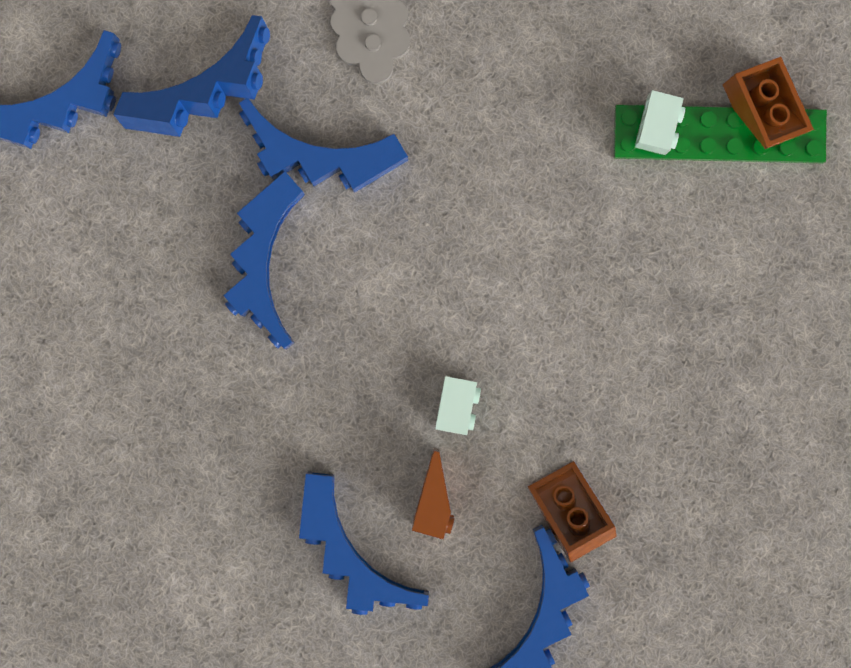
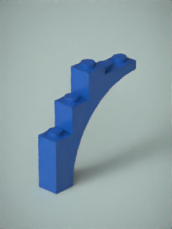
M252 15L244 32L234 46L217 63L200 75L162 90L142 93L122 92L113 115L124 129L180 137L183 128L188 123L189 114L218 118L221 108L225 105L226 96L255 100L257 92L263 84V76L257 66L261 63L265 44L270 39V30L262 16Z
M104 30L95 51L85 66L69 82L54 92L33 101L14 105H0V140L31 149L33 143L36 144L40 136L39 124L69 133L70 128L75 127L78 120L77 108L107 117L108 112L114 109L116 103L114 91L106 86V83H110L113 78L114 70L111 67L114 58H118L121 52L120 39L114 33Z
M249 99L239 102L243 109L239 112L246 126L252 124L256 131L252 136L259 148H266L257 153L261 160L257 165L265 177L270 175L273 180L277 179L283 172L286 171L287 173L301 164L302 167L298 171L305 183L311 181L313 186H316L341 171L342 174L339 175V178L346 190L351 187L355 193L408 161V156L395 134L378 142L356 148L332 149L313 146L293 139L276 129L258 112Z
M286 171L237 212L241 217V220L238 222L248 234L252 231L254 234L230 254L234 258L232 265L241 275L245 272L247 275L223 295L228 300L225 303L226 307L235 316L239 313L245 317L249 312H252L253 315L250 318L260 329L264 326L271 333L268 338L276 348L282 346L284 349H288L295 342L283 327L275 310L270 290L269 265L272 247L280 226L290 210L305 195Z
M307 472L299 538L305 539V543L312 545H321V541H326L322 574H329L328 578L343 580L345 576H349L346 609H352L353 614L367 615L368 611L373 612L374 601H380L379 605L394 607L396 603L406 604V608L415 610L422 609V606H428L429 591L410 588L390 580L372 568L357 553L346 536L338 517L334 497V475Z
M543 525L532 529L540 549L543 568L542 592L537 612L528 631L517 646L501 661L489 668H552L551 665L556 663L549 649H543L572 635L568 627L573 624L566 610L563 612L560 610L589 596L586 588L590 587L584 573L578 574L575 568L565 572L564 569L569 566L562 552L557 554L553 547L557 541L551 529L545 530Z

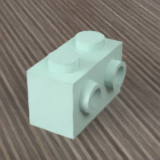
M654 90L649 93L635 148L666 155L671 148L675 149L679 138V133H675L677 123L682 122L685 114V107H682L684 98Z
M445 376L435 426L436 430L467 435L468 430L474 429L476 415L471 414L473 403L478 404L481 388H476L477 382Z

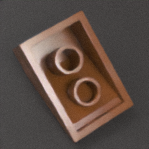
M782 57L736 73L723 84L733 109L765 149L814 130Z
M434 448L412 523V531L444 540L445 533H451L455 518L454 515H451L439 449Z
M574 461L528 486L530 493L570 563L617 537L615 525Z

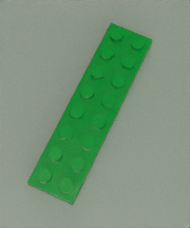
M615 105L614 159L820 164L826 162L827 110L805 109L814 130L765 149L733 107L682 106L685 107V114L682 122L677 123L675 133H679L675 149L671 148L666 155L635 148L645 105Z

